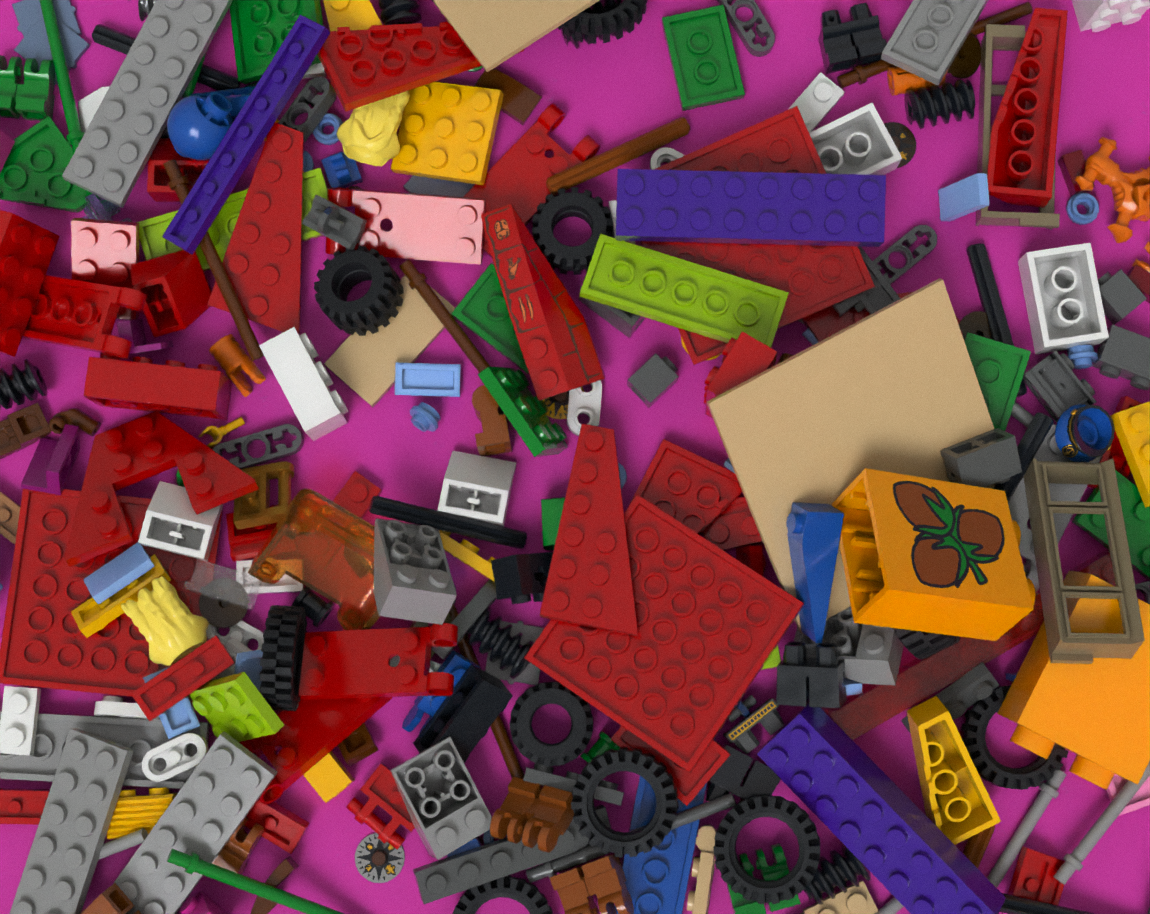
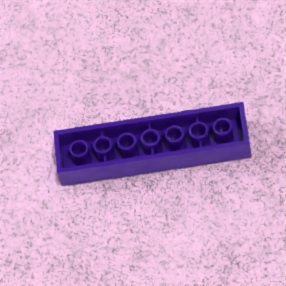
M618 169L616 241L879 247L884 243L886 175Z
M809 704L805 706L757 753L775 774L911 914L999 913L1006 897L821 707H809Z

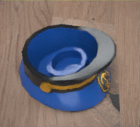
M1074 405L1064 411L1057 422L1055 430L1056 443L1062 454L1071 461L1090 462L1102 456L1111 448L1115 428L1112 418L1100 406Z

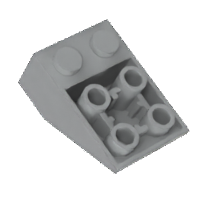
M376 518L374 527L373 593L379 616L443 625L457 594L438 529L428 525H416L397 520Z
M851 606L826 620L822 643L837 644L839 660H845L844 678L862 684L896 685L904 645L893 628L854 623ZM797 627L794 641L805 643L806 659H816V646L820 643H815L805 634L799 632Z
M450 736L390 770L413 825L430 856L439 860L490 830L492 816Z

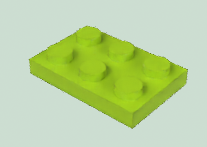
M245 672L209 681L189 695L193 701V707L199 714L205 716L213 727L212 731L217 738L222 732H226L236 741L241 742L276 734L284 726L283 722Z

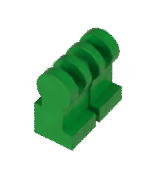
M0 55V117L19 119L21 115L26 120L42 121L50 116L53 120L55 99L53 94L55 86L53 60L43 59L40 70H38L37 60L35 58H27L23 70L20 57L12 56L7 68L5 56ZM24 74V84H20Z
M780 843L771 845L774 863L771 866L767 864L762 848L755 850L757 858L756 868L757 870L760 869L762 878L765 881L777 880L789 873L788 864ZM746 852L739 854L742 868L749 875L753 876L752 871H754V867L749 862ZM726 882L733 914H766L764 904L757 903L755 900L750 899L748 901L744 899L743 895L733 892L730 889L731 886ZM798 894L794 898L780 901V903L772 904V902H766L768 910L771 912L801 904Z

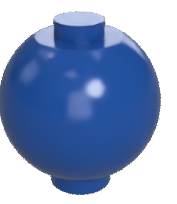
M211 92L209 96L204 94L190 95L176 103L168 117L167 132L175 151L179 155L194 160L211 159L233 123L230 115L232 105L229 100L220 93Z

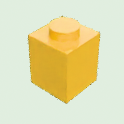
M332 751L303 774L325 803L330 802L355 781Z

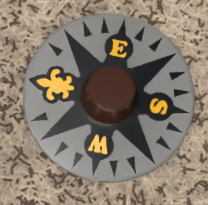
M373 833L359 843L355 852V864L359 873L368 881L385 883L394 879L400 873L404 865L405 854L402 845L397 850L388 842L384 844L377 838L379 835Z

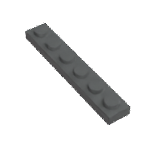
M603 805L596 806L595 811L600 820L607 827L611 828L606 807ZM573 819L564 835L559 836L555 848L550 853L539 850L538 842L533 848L523 845L522 839L516 844L509 842L507 837L415 868L413 872L423 904H427L591 846L588 843L589 839L586 836L582 837L579 832L580 827L578 823L575 824Z

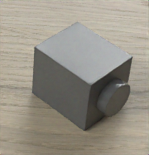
M1122 269L1113 276L1107 272L1098 279L1104 314L1113 325L1147 299Z
M655 353L627 380V386L650 408L677 382L678 375L675 372L678 369L666 356L661 359Z

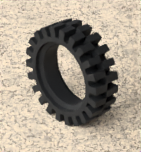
M623 0L615 9L601 14H591L582 11L559 26L558 29L560 30L564 27V34L569 37L575 31L576 40L583 42L585 34L589 35V43L596 44V38L600 35L603 37V43L610 42L611 33H614L618 40L623 37V28L628 33H631L634 30V22L638 25L640 24L642 14H645L647 9V0Z
M273 605L268 612V618H266L265 623L266 630L264 629L263 633L264 643H262L261 649L263 656L260 660V666H262V671L260 672V681H262L260 693H262V696L273 710L296 711L301 699L298 693L305 633L307 632L306 612L303 607Z
M1011 685L1000 686L994 689L989 697L979 700L973 704L971 710H967L964 716L967 717L966 722L962 723L961 731H964V738L962 740L978 773L981 774L980 777L984 780L990 781L996 786L1022 790L1028 789V787L1040 786L1044 780L1049 781L1054 777L1052 773L1055 770L1059 771L1063 764L1060 762L1062 758H1067L1068 751L1055 744L1048 759L1038 756L1035 761L1021 768H1009L997 762L987 748L985 735L989 720L999 711Z
M620 747L619 750L610 749L602 755H597L584 767L572 792L571 810H574L573 819L575 824L578 823L580 827V834L582 837L586 836L589 839L588 843L592 847H595V845L600 847V852L608 854V852L615 853V857H622L623 854L635 857L640 852L645 854L651 851L653 846H658L663 842V838L669 834L675 821L678 808L677 787L673 783L674 779L671 773L669 774L666 771V766L662 762L659 763L655 760V756L650 753L648 755L642 753L641 749L628 750V747ZM620 771L633 772L642 776L651 785L656 797V811L651 821L643 828L634 832L624 833L607 827L600 820L594 807V793L597 785L607 775Z
M762 795L750 797L734 806L719 824L715 835V846L713 847L716 867L720 870L723 881L731 886L730 889L735 893L738 892L743 895V898L748 901L751 899L760 904H765V902L776 904L783 900H790L806 888L818 868L821 851L817 828L807 812L802 810L793 801L786 800L781 796ZM759 817H772L785 822L793 830L798 840L799 858L797 864L791 872L777 880L765 881L749 875L742 868L737 858L736 840L740 830L748 822Z
M512 875L468 889L460 898L453 911V914H475L482 904L491 899L502 897L518 901L525 906L530 914H553L546 897L539 892L535 885L529 884L520 877H512Z

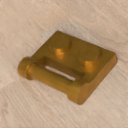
M282 461L241 469L255 479L259 489L234 499V524L239 530L272 523L281 525L293 523L295 511L291 507V479L294 477V465L290 462ZM278 479V506L270 508V480Z

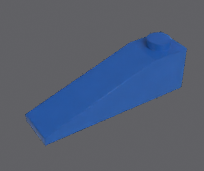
M793 502L791 513L787 517L786 526L796 598L804 603L803 608L799 612L801 632L815 643H822L844 513L830 504Z

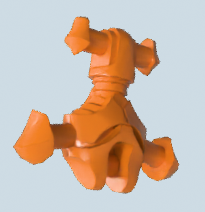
M1101 137L1098 140L1101 144L1099 150L1087 158L1085 163L1086 171L1083 176H1076L1075 181L1081 191H1092L1095 179L1102 185L1112 187L1114 210L1119 212L1116 223L1107 226V228L1112 233L1116 243H1123L1132 237L1133 231L1128 228L1130 220L1136 219L1146 222L1150 219V166L1147 169L1140 168L1129 173L1121 171L1119 164L1109 158L1114 150H1118L1116 140Z

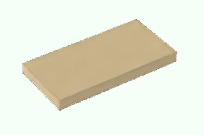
M405 275L400 282L404 291L400 295L403 303L402 306L396 307L399 312L396 318L391 316L388 319L390 324L387 327L379 326V332L374 334L369 330L365 336H359L354 332L324 363L329 370L371 407H374L394 385L395 363H414L445 329L418 291L410 288L408 285L410 281ZM431 287L451 314L455 307Z

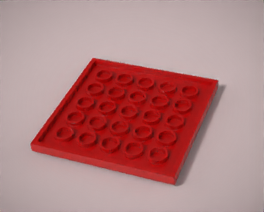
M798 106L653 169L826 174ZM640 241L645 248L789 292L777 329L875 287L858 246ZM678 328L693 365L723 353L727 345L725 342Z
M23 489L0 649V683L133 697L131 693L145 684L143 677L169 666L153 663L150 660L149 643L125 612L107 624L102 630L86 638L80 631L71 611L92 598L83 579L138 542L146 511L152 499L117 495L133 541L69 567L64 557L81 491L63 489L61 495ZM223 507L208 561L142 545L149 557L155 554L171 578L169 583L175 587L180 600L193 615L201 617L203 616L199 609L200 595L203 589L215 579Z
M637 494L625 511L624 518L639 637L551 619L524 659L691 774L803 608L804 603Z

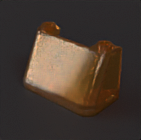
M301 489L293 498L252 561L247 573L268 584L278 583L283 575L286 574L303 585L308 586L339 605L337 619L344 630L370 629L380 617L373 593L375 526L312 489Z

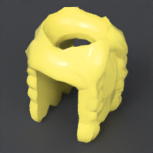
M405 91L353 109L350 118L340 125L336 133L337 138L342 143L344 154L349 159H354L360 163L380 167L384 166L390 159L395 158L400 151L397 130L401 124L404 107L409 102L410 93Z
M161 576L152 581V591H149L147 588L140 589L138 601L127 600L126 603L121 604V608L132 619L133 624L138 627L139 632L145 636L146 641L149 643L150 660L153 663L172 666L207 642L206 630L209 622L204 617L193 615L178 597L175 587Z

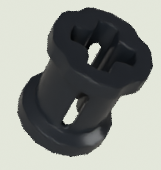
M307 585L291 606L305 608L306 616L313 620V625L318 628L329 616L335 604L331 601L325 602L312 592L313 588Z

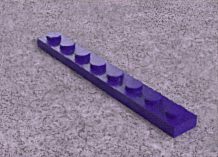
M302 15L298 17L164 232L163 238L193 255L328 38L330 32L326 27Z

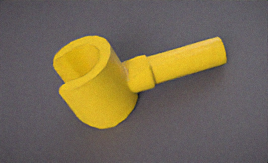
M240 417L219 428L208 426L198 437L200 438L204 434L211 435L213 442L207 446L212 449L221 441L224 435L244 425L245 422Z

